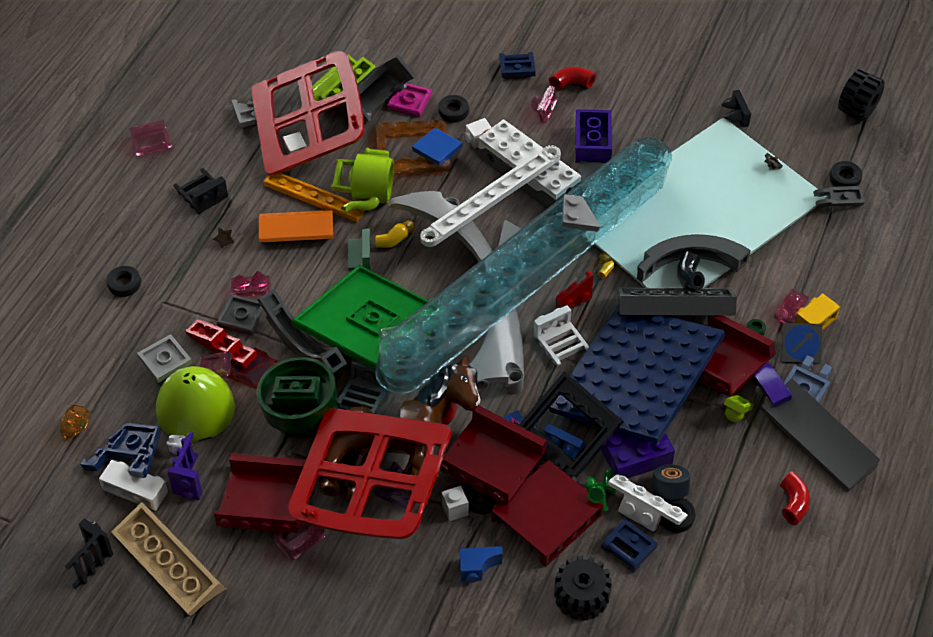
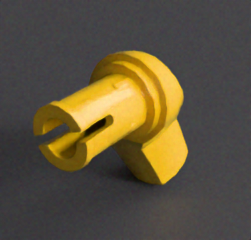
M406 220L403 224L397 223L387 234L376 235V248H392L408 237L409 232L414 230V222Z

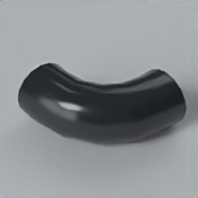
M687 251L683 253L677 266V278L683 287L691 290H700L705 284L704 275L700 271H696L700 259L695 254Z

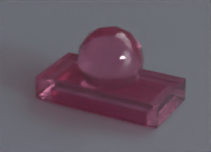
M548 86L544 96L537 95L531 101L532 108L539 114L540 122L546 123L557 101L554 86Z
M791 289L775 312L774 318L783 323H793L796 319L797 311L802 307L804 308L809 297Z
M226 351L202 356L199 367L210 369L220 377H226L231 372L230 363L233 354Z

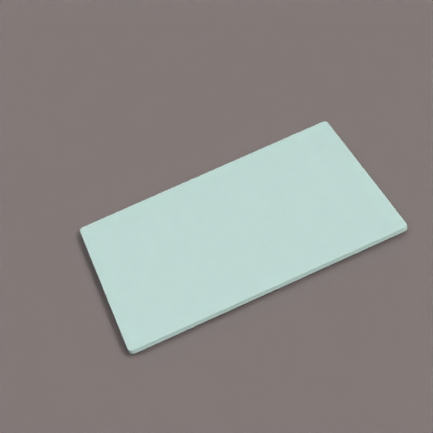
M722 118L589 207L600 224L598 232L576 230L644 288H685L677 278V266L680 260L659 268L643 283L637 279V267L644 260V252L659 242L673 237L705 234L735 241L750 249L751 255L816 208L815 202L820 199H826V196L815 197L813 192L817 188L779 159L778 161L783 165L781 169L775 168L773 170L772 167L769 168L768 164L764 162L766 160L765 154L774 155L727 119ZM700 259L696 271H700L704 275L705 284L703 288H705L731 268L715 261Z

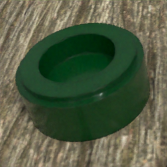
M752 319L747 323V328L764 336L766 325L763 321Z

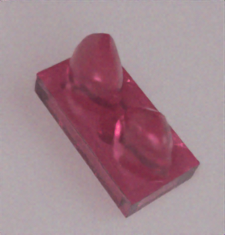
M259 271L250 277H244L239 274L231 278V293L233 295L256 296L265 295L270 291L269 275L265 276Z

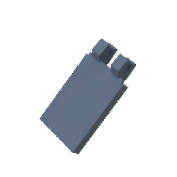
M807 355L801 367L794 365L784 384L792 378L820 403L831 382L828 381L832 367L825 364L817 376L810 372L814 358Z

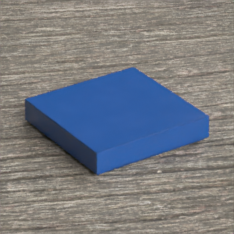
M434 128L412 146V151L441 166L462 148V142Z

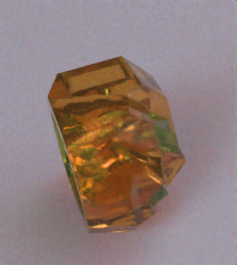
M72 404L66 410L60 426L61 435L69 439L85 430L91 417L90 411L83 406Z

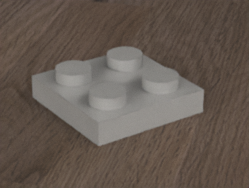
M171 334L137 353L140 361L158 383L168 378L175 371L192 364L191 358Z

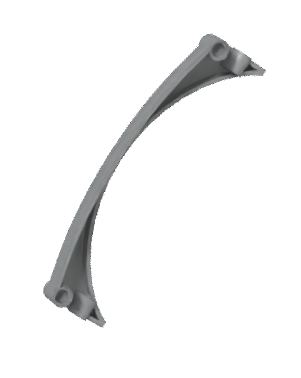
M438 191L411 193L392 198L388 202L389 208L409 211L413 216L420 215L433 222L460 205L458 199L454 197L443 198L441 192ZM471 221L453 233V235L467 246L480 263L489 283L493 308L489 331L481 349L470 363V366L478 372L477 391L486 389L489 385L488 383L504 382L508 392L518 394L524 388V359L522 335L516 307L509 285L495 254L481 231Z

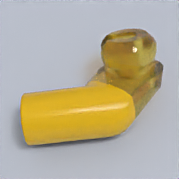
M602 252L599 255L602 268L599 270L598 276L605 279L614 268L612 257L607 252Z

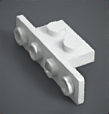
M615 475L608 482L609 486L625 494L618 512L653 532L657 529L662 516L677 525L682 523L687 517V514L679 507L670 505L663 498L649 493L644 487L635 485L624 476Z

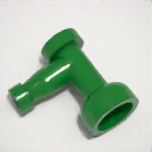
M606 470L603 484L606 485L607 492L615 495L616 489L608 485L609 480L613 477V471ZM588 477L586 490L589 491L600 482H596L593 477Z
M598 483L588 491V498L593 503H603L604 512L609 510L605 497L607 487L603 483Z

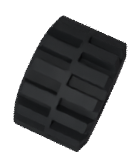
M862 69L856 70L848 79L840 94L839 110L861 121L866 120L875 110L881 99L885 85L884 80Z
M582 555L577 556L575 561L572 557L566 560V565L561 564L559 572L556 573L554 597L556 598L557 607L562 606L563 614L567 615L570 612L572 613V619L577 620L579 615L585 621L589 619L590 614H592L593 618L599 616V611H605L610 599L612 578H609L610 572L608 568L603 570L604 564L600 560L595 563L594 557L589 556L588 560L583 559Z

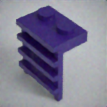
M189 432L187 438H182L181 440L182 449L177 448L178 458L172 459L173 469L168 468L167 473L173 494L181 495L187 499L200 500L202 489L198 471L192 470L198 453H193L191 446L193 433Z

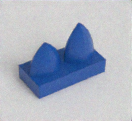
M547 424L544 429L546 436L558 446L561 442L563 443L561 449L572 458L579 451L583 452L586 446L583 440L550 424Z

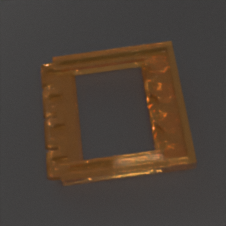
M442 119L430 120V123H427L426 120L413 121V124H409V121L395 122V125H392V122L379 123L380 126H376L377 150L386 151V138L425 136L434 128L447 134L446 122L442 123ZM422 156L416 159L402 157L399 160H394V174L450 171L449 159L441 166Z

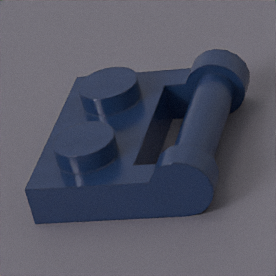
M533 52L515 55L499 54L501 78L535 76Z
M624 519L602 542L601 548L605 551H610L629 565L630 570L636 572L647 557L657 548L658 543ZM618 541L637 557L633 559L613 543Z

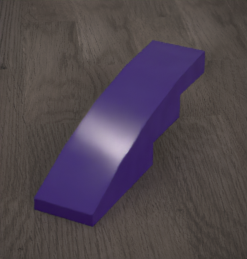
M769 362L764 364L751 377L755 385L759 386L764 396L768 397L773 407L792 399L791 393Z

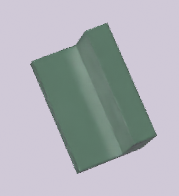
M362 229V239H348V270H354L358 265L370 269V229Z

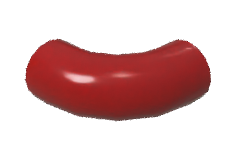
M568 67L550 76L549 83L557 91L570 84H579L590 88L594 84L597 75L593 71L582 67Z
M792 471L780 484V487L789 496V503L783 508L782 514L790 524L797 525L809 511L810 494L807 485Z

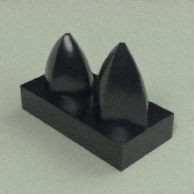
M734 90L732 97L727 98L721 104L725 108L733 109V111L725 115L724 119L740 122L742 127H747L750 123L751 112L740 90Z

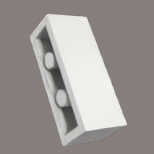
M111 460L99 478L102 490L136 504L142 502L149 509L156 511L168 493L164 479L147 474L146 478L130 476L127 471L130 467L126 463Z

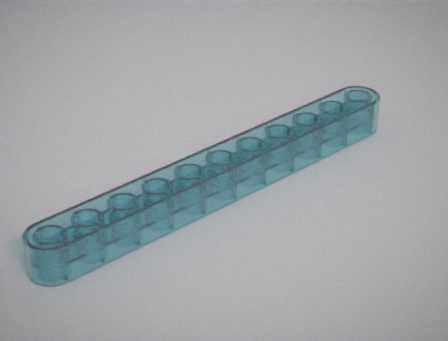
M649 137L639 138L566 194L584 198L600 224L598 232L562 227V197L386 334L380 342L376 365V378L380 385L394 393L412 392L468 348L661 190L672 161L670 148L658 139Z

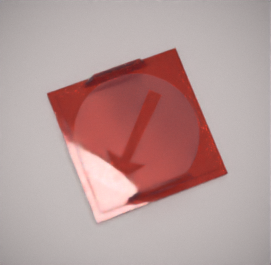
M254 347L253 349L256 350L258 356L246 368L233 364L226 377L257 389L262 375L270 367L278 363L279 360L269 357L265 351Z

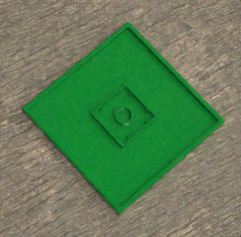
M358 265L292 320V326L331 347H337L340 352L388 377L451 320L453 313Z

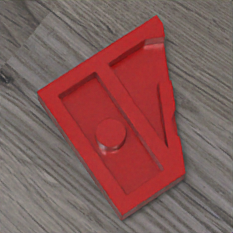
M590 270L585 273L586 278L579 284L574 281L567 289L556 296V309L566 305L571 309L573 306L585 303L592 298L594 275Z

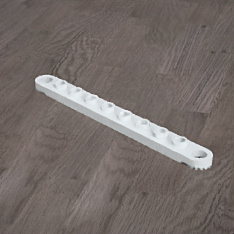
M553 145L546 146L542 151H538L432 223L430 227L421 232V243L426 247L436 246L560 160L561 152L557 146L553 147ZM548 153H554V154H556V155H555V156L553 155V157H552V156L548 155ZM426 236H433L434 238H433V240H432V239H431V240H430V239L427 240V238H425V237H426Z

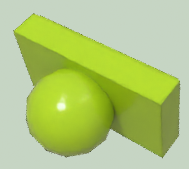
M739 395L726 398L724 405L727 406L725 410L726 418L734 423L741 421L744 418L745 412L752 410L754 403Z

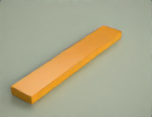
M282 173L273 176L268 175L263 181L265 187L321 209L333 210L334 214L357 223L366 212L353 209L346 213L341 207L351 202V200Z

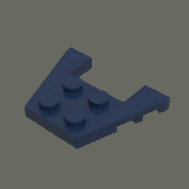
M126 423L108 439L109 443L103 448H97L92 458L89 460L84 459L80 464L84 470L98 471L109 456L135 459L127 471L130 476L146 478L161 430L159 426Z

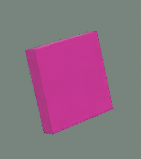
M406 83L407 87L404 90L394 92L388 103V109L421 117L432 95V90Z

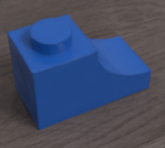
M502 546L459 549L461 582L474 583L481 581L483 574L489 568L502 564Z

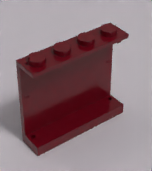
M707 315L708 326L724 330L725 337L698 380L704 385L716 389L719 393L732 397L764 364L775 356L774 341L725 316Z
M478 405L472 411L470 423L446 455L442 457L443 460L439 469L445 474L456 477L461 483L473 486L478 492L490 495L497 502H503L508 505L546 452L547 440Z
M231 453L229 458L231 473L219 512L214 511L213 513L216 525L224 528L236 527L245 530L258 529L266 532L298 533L301 522L292 517L288 507L306 460Z
M548 460L545 464L539 465L530 477H527L508 505L503 502H497L493 506L491 521L494 523L497 519H500L540 553V562L547 567L603 515L604 504L601 502H591L588 498L587 490Z

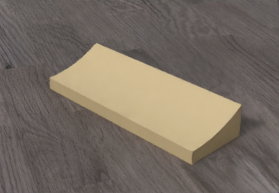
M142 502L111 531L188 615L192 616L205 603L226 590Z

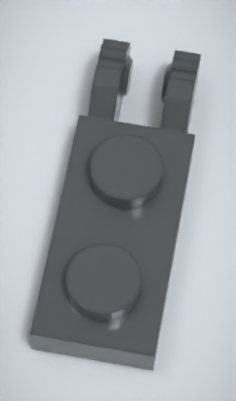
M861 186L828 187L816 189L813 192L815 197L827 195L828 198L817 200L815 202L816 207L862 206L865 204Z

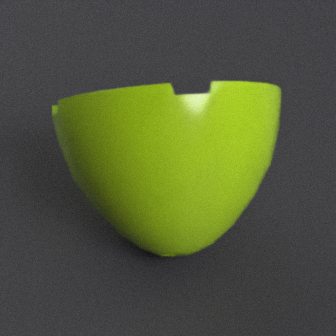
M199 366L184 367L175 371L163 382L156 401V417L160 428L167 435H184L187 438L189 432L193 433L191 442L196 443L200 439L216 437L230 425L235 413V400L228 384L217 373Z

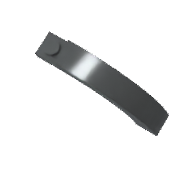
M692 234L673 237L659 242L644 252V260L637 267V279L643 283L659 268L680 260L686 251L695 254L699 259L715 261L738 272L749 262L751 250L735 241L713 235Z
M275 288L257 299L267 315L265 317L272 328L298 357H309L319 360L327 365L332 373L347 364L337 347H327L309 334L292 326L294 317Z

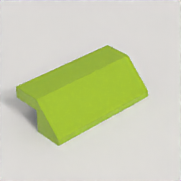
M347 54L358 85L376 69V66L364 57L356 61ZM333 67L312 86L315 101H321L343 91L336 67Z

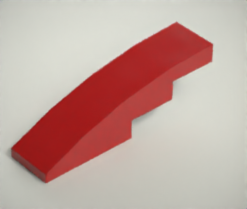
M198 319L185 331L187 335L207 349L243 368H246L258 356L256 350L243 346L240 339L227 335L223 328Z

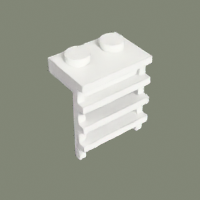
M568 305L557 308L553 312L545 316L542 315L534 320L533 337L540 342L539 345L552 358L553 364L555 363L557 366H560V360L583 349L588 350V344L571 323V309ZM571 333L574 334L573 336H570V337H568V338H566V339H564V340H562V341H560V342H558V343H556V344H553V345H551V346H548V344H550V343H552V342H554V341H556V340H558V339H560V338H562V337H565V336H567V335H569V334H571ZM577 341L580 342L579 344L572 346L558 354H554V352L566 346H569Z

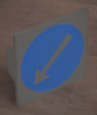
M783 323L782 362H803L808 355L814 358L813 363H821L822 324Z

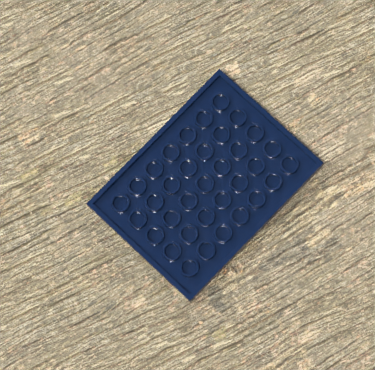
M618 304L570 376L624 421L616 432L659 444L725 337V332L721 329L666 315H620ZM562 395L549 408L550 413L597 426Z

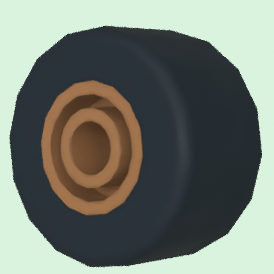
M674 464L659 466L653 472V492L657 496L668 500L684 498L690 491L689 471L682 466Z

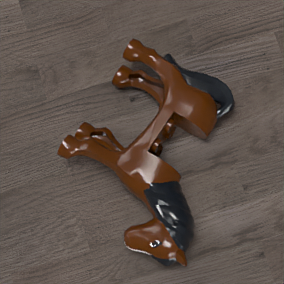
M463 356L459 363L442 367L433 374L419 391L418 396L413 400L403 402L400 418L442 424L443 414L449 401L460 405L466 411H474L480 404L481 399L476 387L478 372L468 364L469 357ZM368 406L348 409L349 411L372 414ZM337 407V408H336V409L347 410V409L342 408V407ZM337 433L332 439L325 461L340 464L343 457L348 453L349 457L344 464L362 466L366 461L374 436ZM391 439L385 453L409 455V461L402 474L417 476L419 475L428 447L404 440ZM439 471L434 484L439 482ZM322 477L323 481L320 485L322 494L327 496L340 494L341 484L337 479ZM344 480L343 487L347 490V501L350 502L356 483ZM405 490V494L411 497L412 491Z

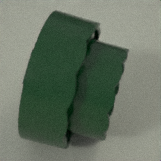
M294 357L280 361L262 375L257 386V398L266 421L273 428L291 437H309L317 433L327 410L337 408L338 395L334 375L327 365L313 358Z

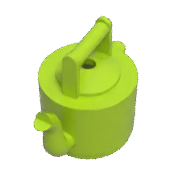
M365 148L364 154H357L355 160H336L337 165L331 189L352 193V200H358L346 203L341 207L342 210L346 211V213L353 209L370 211L375 209L379 203L385 204L390 201L394 177V159L389 157V151ZM344 165L352 166L348 177L350 187L340 185Z

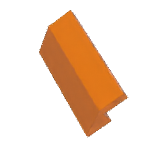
M333 210L259 215V242L333 239L334 237Z

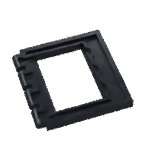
M564 371L518 426L547 440V453L543 457L545 462L550 460L569 477L572 478L574 476L577 478L621 427L624 421ZM560 395L601 428V431L576 460L570 457L535 426Z

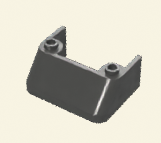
M399 55L379 65L358 84L364 125L372 119L370 117L372 112L392 93L404 90L407 87L406 83L416 77ZM346 103L336 107L339 112L348 117Z

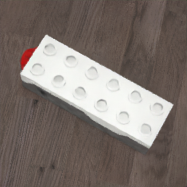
M504 119L491 129L485 130L478 137V157L502 175H505L538 151L540 152L544 149ZM559 160L520 188L556 214L562 209L564 194L580 195L581 175Z

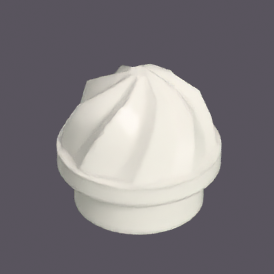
M184 435L169 436L167 446L170 452L177 455V448L182 449L181 440L185 438Z

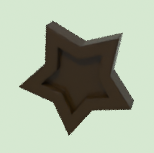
M769 153L765 154L766 160L764 162L768 164L769 168L772 167L774 170L775 168L781 169L783 167L778 161V157H774Z
M219 227L218 235L213 240L219 242L223 249L226 244L234 243L231 237L232 230L225 231Z

